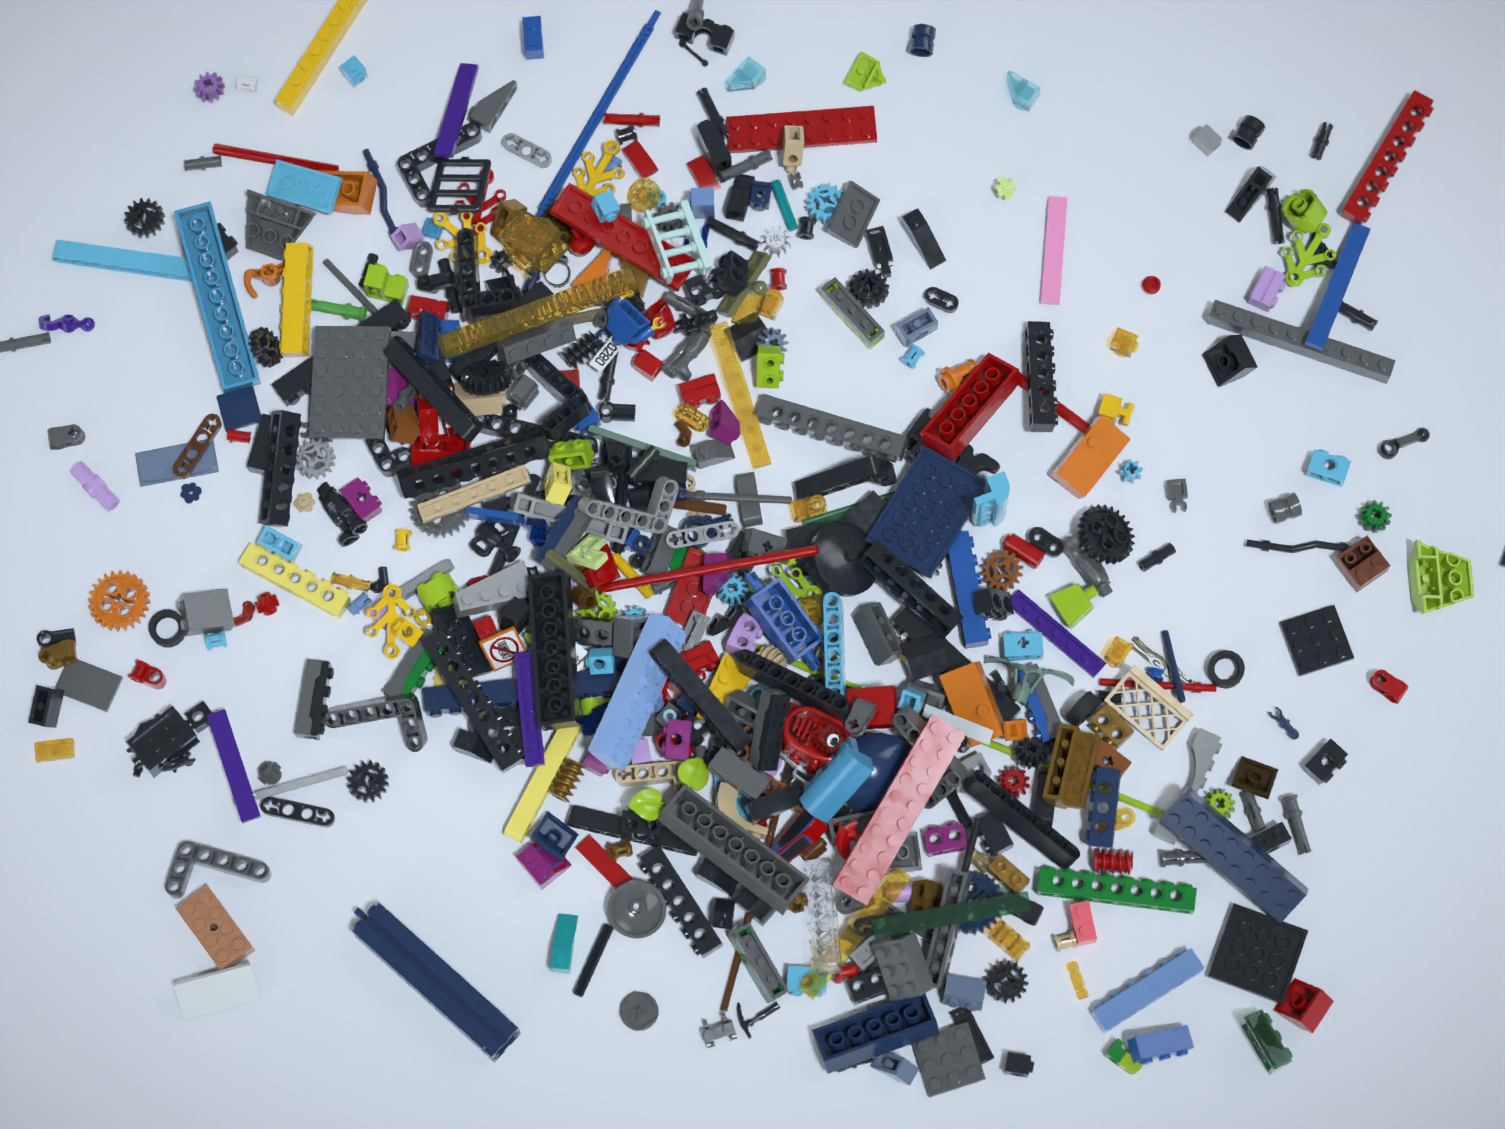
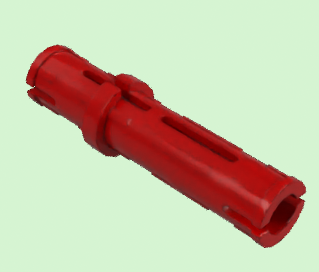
M644 113L604 114V125L633 124L639 125V127H660L661 115H644Z

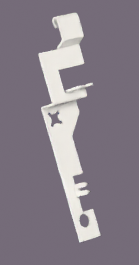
M780 752V757L787 761L794 769L791 784L798 778L802 782L801 786L804 787L807 782L796 774L799 766Z

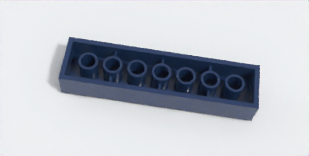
M1189 786L1163 813L1160 820L1280 923L1307 896L1308 887Z

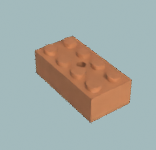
M208 885L175 908L220 970L236 966L256 951ZM218 926L216 931H211L213 927Z

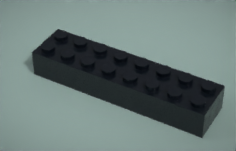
M566 571L527 576L537 725L543 731L581 726L571 576Z

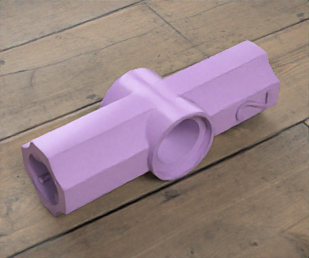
M82 461L72 466L69 472L80 482L83 489L93 499L95 498L105 510L110 512L118 506L120 499L108 488V485L99 475L94 474Z

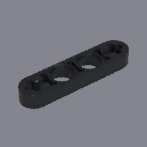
M273 797L264 798L260 804L262 812L267 816L324 828L331 827L335 823L334 813L327 808ZM272 802L273 806L279 807V814L277 813L278 810L274 808L267 811L265 805H269ZM291 805L294 808V812L291 815H285L283 813L284 807ZM304 810H312L313 815L310 819L302 817ZM316 811H319V816L323 817L326 816V814H329L331 820H327V822L324 823V820L322 818L317 817V821H315L317 816Z

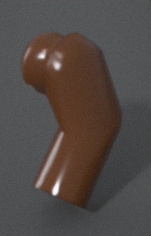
M681 419L674 425L680 432L677 443L681 447H687L691 442L692 431Z

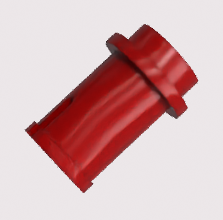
M232 428V430L228 429L227 440L230 443L235 441L250 444L251 432L238 431L235 428Z

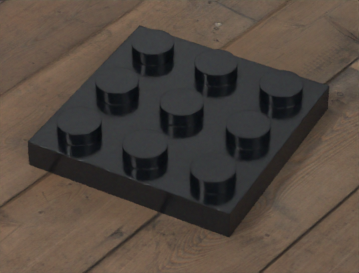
M1335 605L1279 623L1299 677L1354 660L1355 658Z

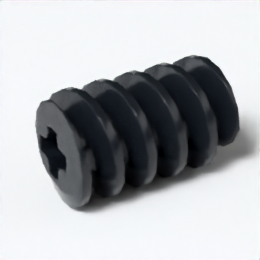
M590 330V335L584 333L583 339H577L578 344L571 343L572 349L566 347V353L562 351L559 353L569 368L573 366L578 369L577 362L583 365L584 357L590 360L589 353L595 356V348L601 349L600 342Z

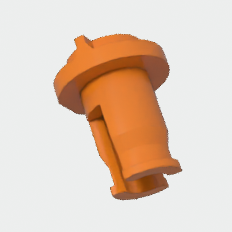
M971 358L968 359V362L959 364L952 369L948 366L940 369L938 375L939 387H942L945 392L953 394L978 364Z

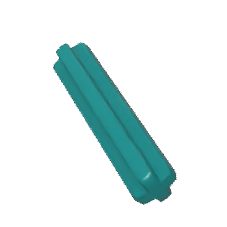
M779 179L771 182L772 189L787 228L790 232L798 229V224L782 183Z

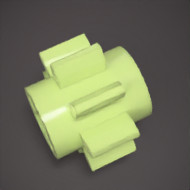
M1005 175L997 178L994 190L998 198L1004 197L1005 200L1012 198L1013 192L1016 191L1013 179H1008Z

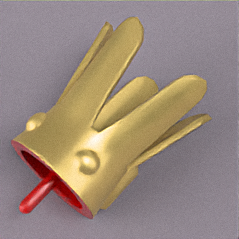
M974 849L971 863L984 874L987 871L979 862L986 865L991 864L993 861L985 856L994 858V856Z

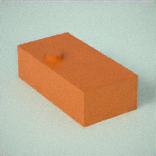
M1103 414L1097 416L1050 475L1077 499L1084 498L1131 439Z
M980 661L970 663L939 676L955 716L994 730L991 740L1004 735L1003 719ZM968 737L971 743L970 748L982 744V742Z

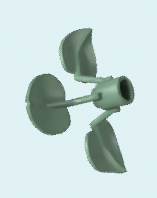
M989 656L984 664L1002 663L1014 669V692L1012 699L1022 703H1027L1029 694L1033 693V690L1045 674L1065 679L1072 686L1075 683L1072 675L1059 670L1043 668L1041 672L1033 667L1012 663L997 656ZM1018 669L1025 672L1023 681H1019L1017 684ZM1029 673L1039 676L1031 688H1029L1030 684L1026 682Z

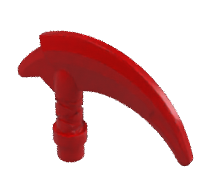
M858 820L846 825L842 824L837 831L836 847L844 860H846L850 853L852 838L858 839L861 831H857L855 828Z

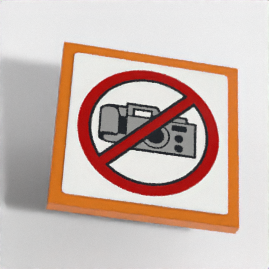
M514 626L479 641L494 672L515 663L514 653L527 652Z

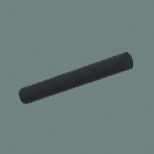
M974 818L961 871L969 872L982 821L980 819Z

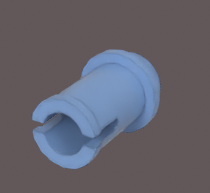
M613 156L603 173L612 171L616 167H622L623 161Z
M363 592L355 601L348 603L347 609L352 615H359V611L372 602L371 598H368L369 596Z

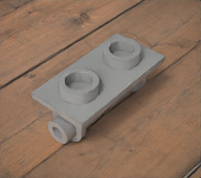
M693 610L684 628L687 636L682 645L683 650L688 651L698 646L711 617Z

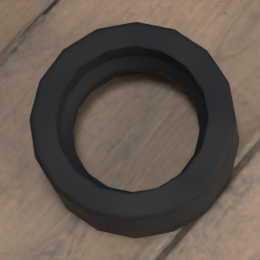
M171 609L158 611L152 616L148 630L151 638L157 645L171 648L184 640L185 630L181 628L182 616ZM165 618H172L179 625L178 633L170 639L161 638L156 631L157 624Z
M1230 650L1218 651L1214 654L1207 668L1210 681L1217 685V687L1224 689L1232 688L1239 684L1245 672L1243 659L1239 654ZM1226 658L1234 661L1237 666V674L1234 678L1222 680L1216 675L1215 665L1219 660Z
M1088 691L1073 705L1065 717L1074 726H1080L1096 710L1101 700L1091 691Z

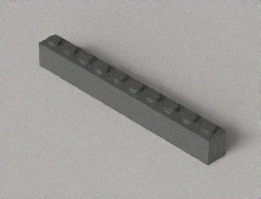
M1216 299L1207 324L1239 335L1242 334V336L1384 384L1388 383L1396 361L1329 337L1323 351L1305 345L1310 331Z

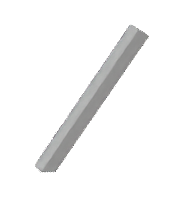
M347 766L254 791L253 794L255 800L345 776L348 774Z

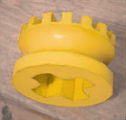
M420 609L416 612L415 620L417 625L428 627L433 620L427 609ZM427 614L428 621L424 620L421 622L419 616Z

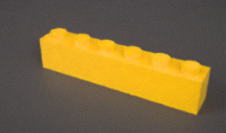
M308 242L286 243V249L284 250L285 267L283 268L284 286L282 287L283 304L281 305L283 317L280 324L282 337L279 342V349L287 357H308L314 247Z

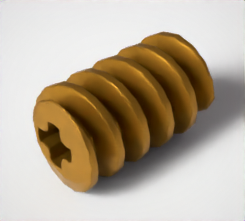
M564 759L566 766L562 765L560 767L562 772L556 774L559 779L553 780L555 786H550L549 790L555 798L570 803L567 795H574L570 789H577L573 783L581 782L577 776H584L581 768H587L572 759Z

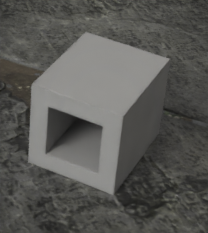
M1205 124L1203 127L1199 126L1193 132L1192 143L1209 157L1221 146L1223 138L1208 124Z

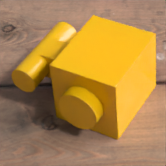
M1104 393L1098 416L1103 414L1114 425L1119 416L1123 418L1121 424L1128 426L1135 404L1128 402L1127 407L1123 408L1121 407L1123 398Z

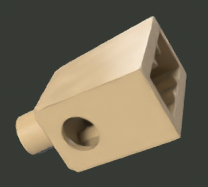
M785 125L782 152L783 165L786 166V172L795 173L797 172V166H802L804 149L803 126Z

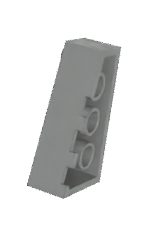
M522 560L456 592L452 602L457 618L506 608L515 596L529 603L527 578L529 575L525 561Z

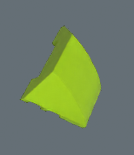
M1418 539L1415 540L1408 565L1412 602L1422 615L1475 597L1470 559L1452 552L1447 553L1439 550L1438 547L1426 545Z

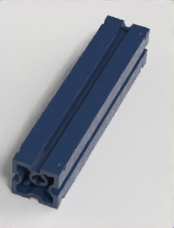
M381 903L372 905L368 909L367 914L359 907L354 911V914L360 918L353 926L354 930L352 931L356 939L365 945L367 949L491 1061L495 1063L504 1054L505 1050L521 1035L519 1028Z

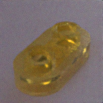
M1121 808L1117 810L1115 831L1131 827L1135 823L1136 815L1132 809ZM1125 814L1130 816L1127 822L1122 819ZM1104 822L1097 823L1101 832H1104L1107 828L1103 825Z

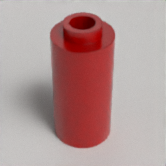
M1015 533L1012 535L1008 534L1002 542L1005 545L1004 550H1008L1011 554H1016L1018 559L1034 569L1038 568L1046 555L1045 552Z

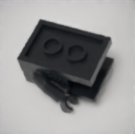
M172 705L161 715L156 714L154 719L140 723L134 736L128 739L126 743L136 755L131 760L138 769L144 765L153 778H155L161 772L175 770L183 766H192L196 758L189 759L192 753L188 751L199 744L200 741L196 733Z

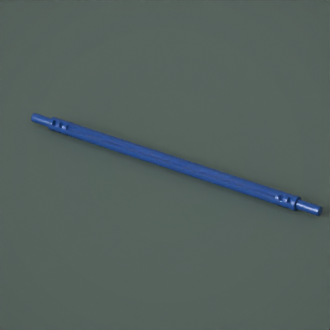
M655 10L648 23L644 24L539 204V210L530 223L532 227L537 228L534 222L555 201L654 31L653 27L661 15L660 11Z

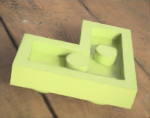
M589 534L566 555L567 561L597 570L608 560L607 553L599 551L606 544L605 539Z

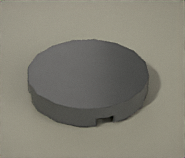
M633 992L622 1000L620 1017L623 1024L629 1029L645 1031L656 1023L659 1016V1007L656 1000L650 994Z

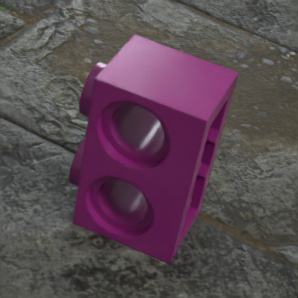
M951 822L947 823L946 827L939 828L938 825L924 830L928 857L964 851L967 848L963 823ZM954 832L958 833L960 839L953 841L949 835ZM937 836L941 839V842L933 844L930 838Z

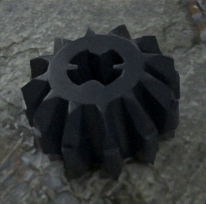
M1033 736L1030 740L1026 737L1022 741L1019 740L1014 750L1016 762H1021V767L1025 765L1028 770L1031 769V766L1035 769L1039 765L1042 766L1048 755L1046 744H1041V739L1034 740Z

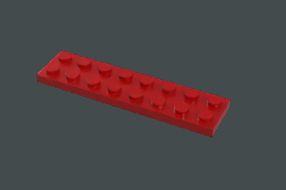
M874 105L726 116L727 131L730 134L728 136L730 154L783 150L785 125L803 126L804 148L877 143Z
M568 183L550 210V214L667 285L666 280L661 277V267L647 230L620 213L614 221L600 223L591 206L593 197L573 184ZM661 241L664 251L675 248L666 241ZM685 253L667 258L670 267L695 261V259ZM692 270L673 274L672 282L667 286L678 292Z

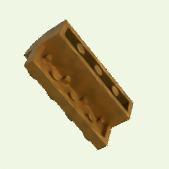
M1059 724L1042 796L1045 802L1066 810L1067 808L1085 809L1101 741L1100 734L1082 732L1079 726Z

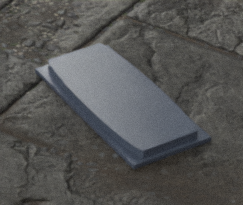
M207 439L199 440L198 442L205 443ZM214 440L188 478L219 472ZM188 443L135 453L140 487L181 480L175 476L173 466ZM190 450L187 457L194 459L198 453L196 450ZM185 459L183 460L185 462L184 467L178 468L179 474L186 472L185 466L188 462Z

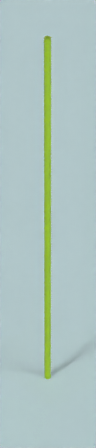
M757 644L755 651L759 652L763 646ZM799 660L790 664L810 674L825 676V671L816 669L812 672L808 664ZM832 675V677H831V679H833V680H836V679L839 678L838 676H835V675ZM846 680L847 686H850L852 688H863L860 685H857ZM990 740L989 745L982 743L987 747L1014 758L1016 757L1014 755L1015 749L993 740ZM1044 762L1038 768L1048 771L1050 764ZM1091 781L1089 789L1095 791L1096 783H1092ZM1103 785L1100 786V792L1104 794L1109 793L1111 790ZM1119 792L1118 800L1160 818L1165 812Z

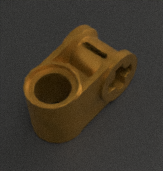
M63 640L43 648L38 655L39 661L46 664L51 670H57L66 665L76 663L78 659L75 641Z

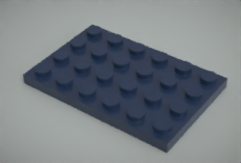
M923 446L865 541L872 546L879 540L908 567L932 579L971 516L974 498L984 494L986 479Z

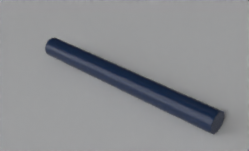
M1164 630L1161 632L1177 699L1180 703H1184L1186 698L1169 631Z

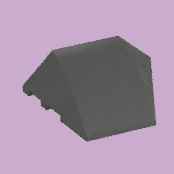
M247 189L246 248L282 260L286 243H295L317 213Z

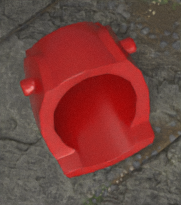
M663 298L646 309L648 314L645 317L651 322L650 326L653 325V320L657 317H662L657 322L659 326L666 322V326L654 330L655 333L652 336L662 339L676 329L671 309L663 301Z

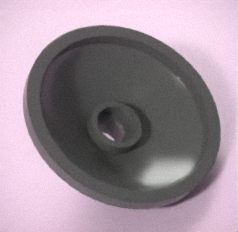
M642 880L628 881L618 886L611 894L607 907L608 918L614 929L620 934L634 939L645 938L654 934L662 926L666 917V901L661 891L653 884ZM636 903L640 904V905H641V908H640V909H635V908L633 907L634 904H636Z

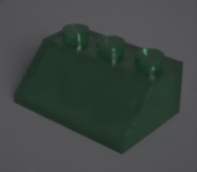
M1261 1009L1243 1017L1240 1026L1269 1075H1272L1290 1065L1293 1055L1288 1047L1285 1048L1281 1042L1283 1038L1280 1032L1273 1029L1270 1015L1267 1012L1264 1013Z

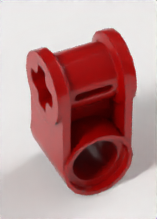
M138 659L135 660V666L131 674L127 676L139 684H144L157 690L164 688L167 683V678L160 669ZM155 676H161L158 682H152Z
M1377 670L1369 681L1373 690L1395 704H1399L1409 689L1405 682L1385 670ZM1379 677L1382 678L1381 683L1378 682Z

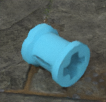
M911 344L909 346L910 350L905 357L901 358V362L908 368L915 369V364L920 357L925 355V352L920 347Z
M224 630L212 635L205 634L208 651L215 647H227Z

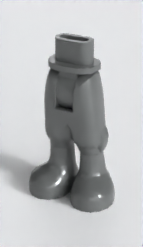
M708 323L701 326V332H691L690 336H687L677 347L675 353L661 366L663 373L672 379L678 376L684 381H689L692 373L688 365L693 359L698 357L708 344L714 325Z
M1082 535L1073 537L1062 545L1065 552L1073 558L1077 568L1089 584L1096 587L1102 597L1114 592L1109 585L1111 581H1108L1109 577L1103 565L1099 563L1097 558L1092 559V553L1087 554V547L1082 548L1085 544L1084 541H1079Z

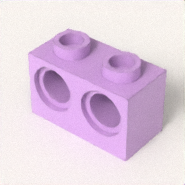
M744 613L737 620L726 643L725 652L734 656L742 649L755 652L757 646L755 642L757 639H761L764 630L753 616ZM750 627V628H752V629H754V630L748 631V630H746L745 628ZM739 643H744L746 646L742 647V646H739L738 644H739Z

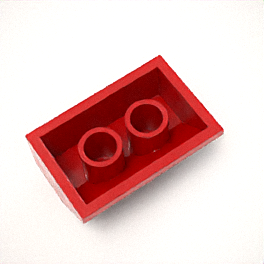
M439 434V442L420 443L418 437L411 450L412 466L471 449L472 442L466 441L459 434H454V436Z

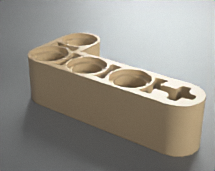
M684 761L628 765L626 771L616 769V782L621 787L674 783L675 794H677L679 788L684 785L680 782L677 775V770ZM665 769L668 771V774L665 777H660L657 774L658 771ZM641 771L649 773L648 777L644 779L639 778L638 774ZM622 773H626L625 780H622Z

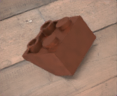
M1365 536L1336 557L1346 580L1356 593L1388 572L1391 566L1368 536Z

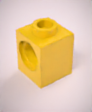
M400 616L394 620L389 632L405 644L413 647L424 631ZM407 626L408 632L402 635L403 628Z

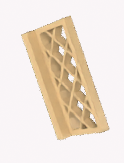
M1135 664L1129 668L1123 678L1103 700L1162 751L1165 750L1185 724L1194 716L1191 711ZM1128 677L1135 682V690L1125 691L1124 682ZM1146 691L1149 693L1150 702L1140 703L1139 692ZM1136 692L1137 704H1126L1125 693ZM1122 693L1123 705H1115L1110 701L1111 697L1114 694ZM1153 704H1162L1165 707V715L1155 716ZM1140 705H1151L1152 716L1141 717ZM1137 706L1138 717L1130 718L1127 715L1126 707ZM1176 716L1182 721L1177 728H1169L1168 717ZM1165 717L1167 729H1156L1155 718ZM1152 718L1153 730L1143 729L1141 719ZM1167 731V740L1163 745L1157 740L1156 732Z

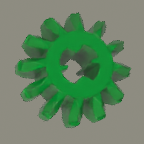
M1373 500L1372 504L1366 502L1365 507H1361L1360 512L1362 514L1359 515V520H1363L1361 523L1362 527L1368 526L1367 531L1374 528V532L1378 533L1379 528L1384 531L1386 529L1385 525H1390L1391 521L1389 518L1392 517V513L1387 512L1389 506L1382 507L1383 501L1377 505L1376 500Z

